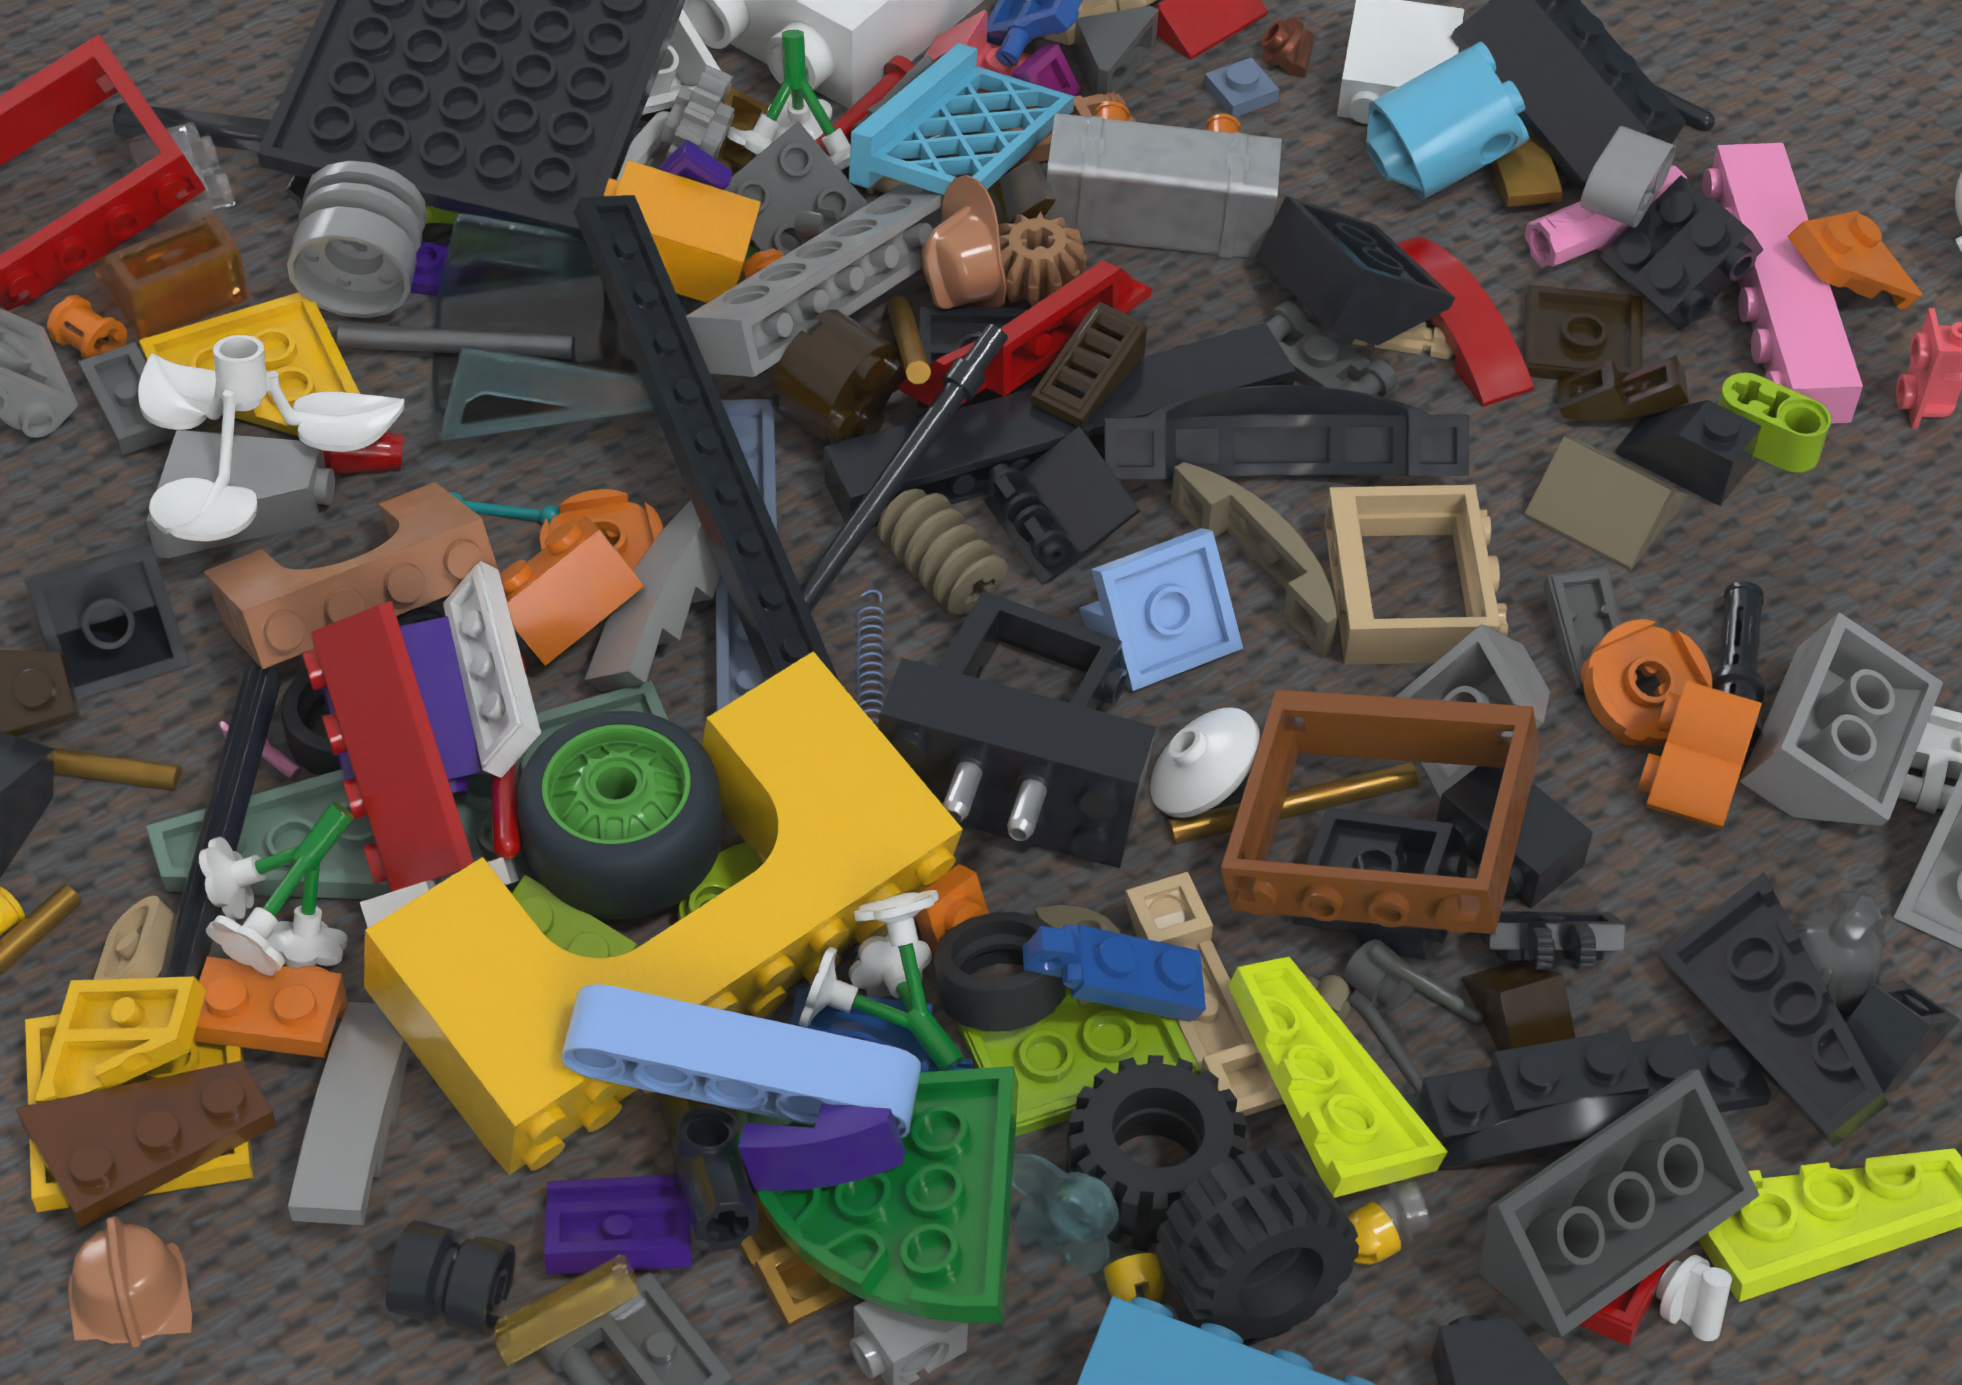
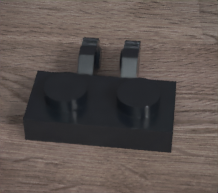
M1501 911L1496 934L1480 933V939L1489 949H1497V957L1507 960H1530V966L1534 970H1551L1552 961L1555 958V950H1564L1563 957L1572 960V966L1576 970H1593L1595 962L1604 959V951H1624L1625 924L1612 912Z

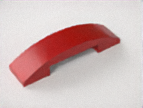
M1418 236L1396 243L1455 297L1450 309L1430 318L1429 321L1434 327L1440 328L1446 338L1445 342L1456 355L1453 369L1479 404L1485 407L1532 391L1534 385L1510 330L1489 296L1472 274L1448 251L1428 239Z

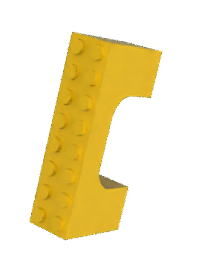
M814 651L706 719L701 745L709 755L719 781L722 813L755 853L760 867L638 948L622 955L607 958L584 957L560 948L540 931L483 857L365 930L364 988L486 1149L509 1175L525 1164L531 1171L544 1167L562 1152L565 1147V1143L562 1141L564 1138L583 1125L588 1132H594L602 1128L621 1111L622 1105L619 1101L639 1089L579 1075L569 1070L562 1063L561 1054L576 994L580 988L595 984L610 985L744 1015L751 1013L754 1017L765 1018L786 1000L788 996L785 991L804 977L809 984L813 983L823 956L829 946L838 949L835 957L836 968L841 961V957L838 954L856 942L861 945L870 937H884L888 933L885 922L878 920L855 921L854 911L859 910V906L885 900L903 893H920L945 875L956 861L954 853L963 830L962 827ZM643 1090L645 1094L653 1093V1091Z

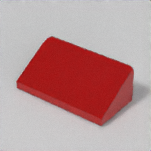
M1164 0L1156 7V9H1159L1157 36L1189 60H1192L1267 16L1268 11L1261 0Z

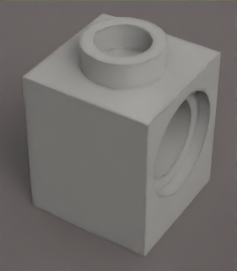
M865 1300L854 1307V1338L849 1341V1345L856 1363L869 1379L880 1375L887 1385H909L920 1379L916 1372L925 1368L927 1373H930L967 1351L968 1323L926 1319L893 1311Z

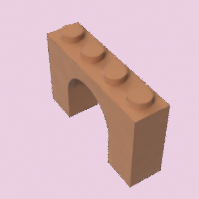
M433 482L379 503L378 505L390 539L379 547L356 558L314 569H289L279 565L268 553L260 549L203 572L225 629L262 669L300 655L304 651L314 649L311 641V632L390 601H392L395 614L398 616L448 596L480 561L498 569L482 517L439 484Z

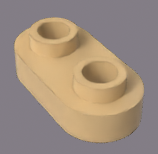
M157 896L146 897L134 904L118 919L110 930L94 980L160 978L177 915Z

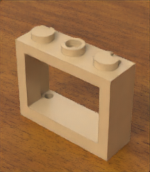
M1476 485L1329 488L1324 527L1344 665L1436 663L1481 624L1505 636L1508 635L1507 607L1505 603H1497L1495 595L1498 591L1500 580L1499 562L1497 556H1488L1487 551L1491 538L1490 516H1487V510H1480ZM1453 535L1467 617L1374 619L1361 536Z

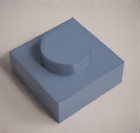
M1252 57L1205 73L1204 87L1222 108L1234 117L1276 103L1279 100L1280 89Z

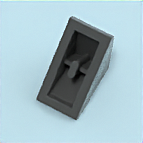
M1145 6L1081 17L1076 20L1074 57L1091 95L1101 93L1105 95L1107 92L1112 93L1113 91L1115 94L1119 93L1156 47L1159 9Z

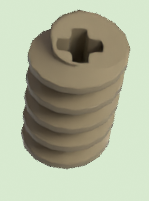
M920 489L904 491L892 500L882 513L877 525L878 537L886 547L891 548L896 558L905 564L912 576L919 579L924 589L929 594L934 595V599L942 609L947 610L948 614L955 617L969 614L982 591L993 594L1001 586L1007 576L1008 565L1001 556L993 555L994 550L986 540L979 539V534L973 525L965 524V519L959 510L950 508L951 504L944 494L933 493L926 495Z

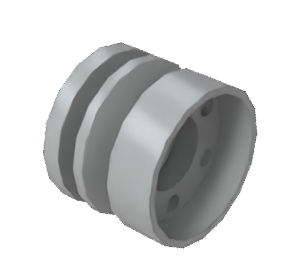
M344 161L325 166L312 175L305 189L303 206L298 217L299 226L294 234L287 261L289 280L301 296L310 302H316L319 308L332 313L358 318L387 315L402 306L411 291L417 264L416 253L421 245L422 231L425 228L427 219L425 200L413 183L398 172L378 164Z

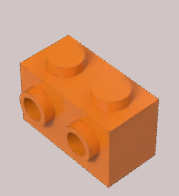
M586 515L577 523L575 520H569L558 526L546 538L545 545L547 547L528 562L519 560L500 573L513 627L545 666L644 587L643 583L599 528Z

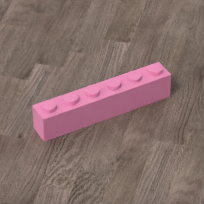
M1784 143L1717 145L1712 168L1705 169L1703 174V194L1710 200L1714 198L1749 228L1764 249L1756 257L1755 264L1751 270L1742 278L1733 280L1739 282L1741 289L1738 298L1740 319L1742 322H1751L1753 328L1751 336L1752 359L1755 364L1764 365L1766 371L1764 378L1823 404L1831 415V423H1851L1863 385L1830 284L1822 282L1787 237L1803 221H1808V217Z

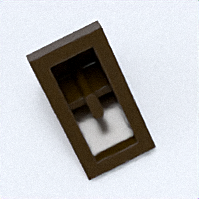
M1517 960L1462 977V982L1476 1009L1483 1014V1022L1498 1051L1576 1038L1563 974L1553 970H1534L1530 966V961Z

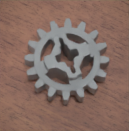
M707 65L694 90L684 86L680 88L659 138L661 141L659 146L668 150V157L687 139L711 157L717 159L734 117L735 108L725 104L732 85V75Z

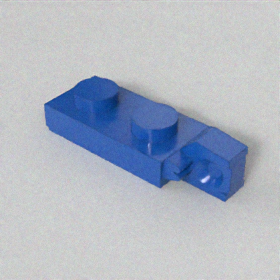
M1064 925L1063 929L1040 926L1037 929V933L1022 946L1024 970L1062 978L1063 985L1071 988V998L1188 1022L1191 1020L1195 1021L1206 1010L1201 954L1199 950L1083 925Z

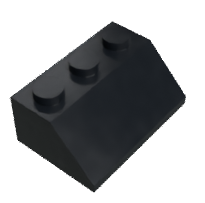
M1289 196L1285 197L1256 255L1273 273L1270 278L1271 281L1277 286L1292 292L1297 297L1295 304L1298 308L1319 318L1323 322L1321 327L1323 333L1347 345H1352L1355 339L1380 345L1450 309L1455 300V297L1376 224Z

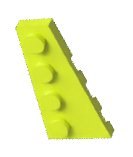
M1284 957L1237 967L1228 988L1320 1178L1334 1198L1437 1171L1448 1151L1290 957Z
M1953 1148L1866 1158L1865 1166L1860 1168L1840 1170L1830 1168L1829 1162L1801 1165L1797 1175L1762 1178L1760 1170L1748 1171L1760 1196L1697 1241L1713 1265L1724 1269L1731 1275L1730 1290L1738 1302H1742L1962 1227V1157Z

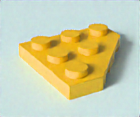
M299 292L139 340L145 362L153 353L175 364L215 371L213 347L219 340L234 335L255 337L264 344L266 372H278L279 386L292 409L294 402L298 398L312 393L345 392L360 394L316 302H310L301 296ZM269 391L262 398V402L257 408L248 411H235V418L298 436L299 425H289L285 422Z

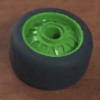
M608 711L577 719L546 738L532 754L519 781L517 792L518 821L524 853L533 875L540 884L545 886L562 902L593 917L614 920L633 919L664 911L689 896L704 881L717 860L722 841L723 818L719 781L714 765L703 746L690 733L665 718L638 711Z

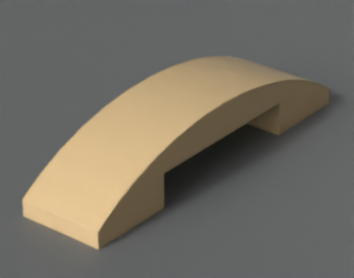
M1184 872L1127 889L1125 891V900L1137 937L1200 951L1206 1010L1195 1021L1191 1020L1188 1022L1176 1019L1200 1068L1199 1075L1208 1070L1219 1078L1217 1090L1230 1089L1237 1099L1236 1112L1244 1113V1116L1285 1104L1228 988L1231 980L1211 941L1213 923L1189 873Z

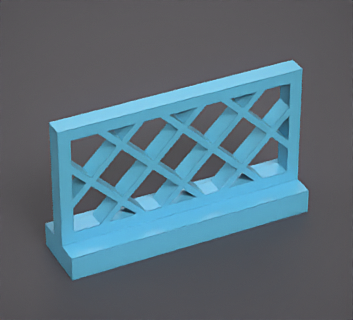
M957 43L851 132L849 182L869 189L879 179L886 176L945 195L949 184L953 179L958 178L951 175L971 174L973 178L978 179L988 189L1053 130L1055 113L1070 115L1073 112L1075 96L978 67V49ZM981 88L991 91V93L977 94L976 91ZM1033 106L1042 107V108H1035V109H1026V107H1033ZM1010 109L1011 111L989 113L988 110ZM973 112V114L954 116L956 113ZM1022 128L1023 130L1001 132L1000 129ZM985 131L984 134H973V135H963V134H962V133H968V132ZM935 135H947V136H948V137H940V138H930V139H927L929 136H935ZM995 150L998 152V153L981 154V155H975V153H974V152L995 151ZM952 154H959V156H960V157H949V158H939V159H937V158L935 157V156L952 155ZM921 158V160L905 161L903 159Z

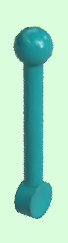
M449 492L477 514L538 521L543 525L546 519H548L549 524L552 518L560 513L559 508L554 505L545 506L540 510L465 501L460 494Z

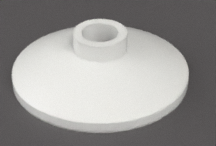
M1221 708L1196 718L1181 729L1164 748L1153 769L1150 794L1155 805L1166 815L1186 818L1204 813L1230 796L1250 772L1260 743V730L1255 720L1241 709Z

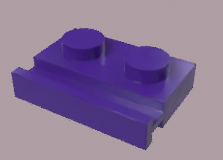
M673 1175L547 1181L544 1247L546 1275L692 1267L691 1218L685 1197L677 1191L673 1184Z

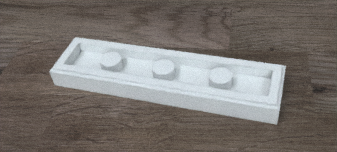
M480 561L443 602L445 615L446 617L448 616L482 769L502 778L541 734L499 570Z

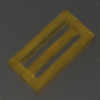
M618 1255L497 1320L495 1325V1344L507 1366L640 1295L637 1276L625 1255L622 1257Z

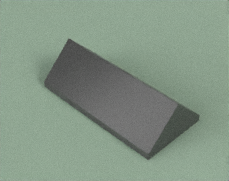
M1699 1069L1687 1071L1489 1206L1479 1274L1552 1337H1563L1760 1196Z

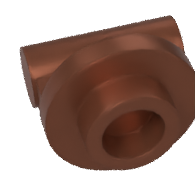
M1291 17L1285 22L1279 19L1268 28L1261 40V46L1264 47L1262 60L1269 66L1278 64L1285 70V75L1304 78L1315 37L1311 31L1304 29L1303 22L1297 17Z

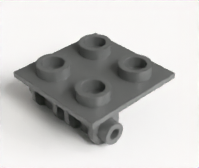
M799 121L733 175L730 184L724 189L725 191L761 202L750 240L760 251L774 248L780 250L784 255L803 244L804 239L796 234L794 227L796 217L802 212H814L818 207L832 209L838 212L841 221L868 204Z

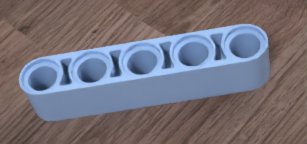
M601 984L587 985L580 988L577 992L561 1054L562 1063L569 1070L588 1078L811 1126L816 1124L821 1104L890 1108L901 1138L905 1137L910 1131L921 1071V1062L916 1056L896 1047Z

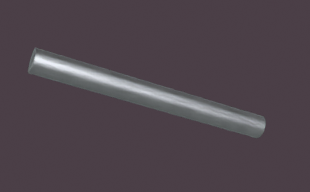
M339 324L337 330L338 347L559 359H573L575 354V337L572 335Z

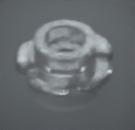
M1415 1177L1385 1184L1387 1192L1375 1195L1376 1203L1387 1213L1397 1232H1403L1406 1243H1413L1414 1235L1432 1230L1429 1215Z

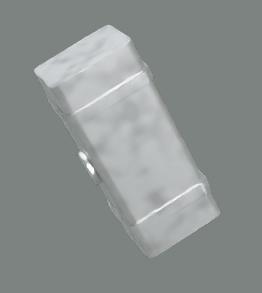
M1116 101L1101 103L1096 107L1095 116L1087 117L1055 113L1046 182H1048L1056 202L1045 215V219L1051 221L1064 216L1068 228L1080 230V238L1083 243L1097 241L1218 255V258L1233 259V257L1258 259L1256 255L1274 219L1279 184L1281 138L1240 133L1241 124L1239 120L1229 114L1211 116L1206 122L1207 128L1205 130L1131 122L1128 119L1130 118L1128 108Z

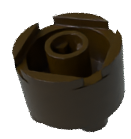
M825 310L814 318L821 322L822 325L811 335L801 330L784 352L775 371L771 391L780 396L779 403L771 404L776 413L823 443L832 445L849 438H857L878 432L884 422V416L881 414L891 394L898 390V385L905 381L907 376L897 346L839 310Z

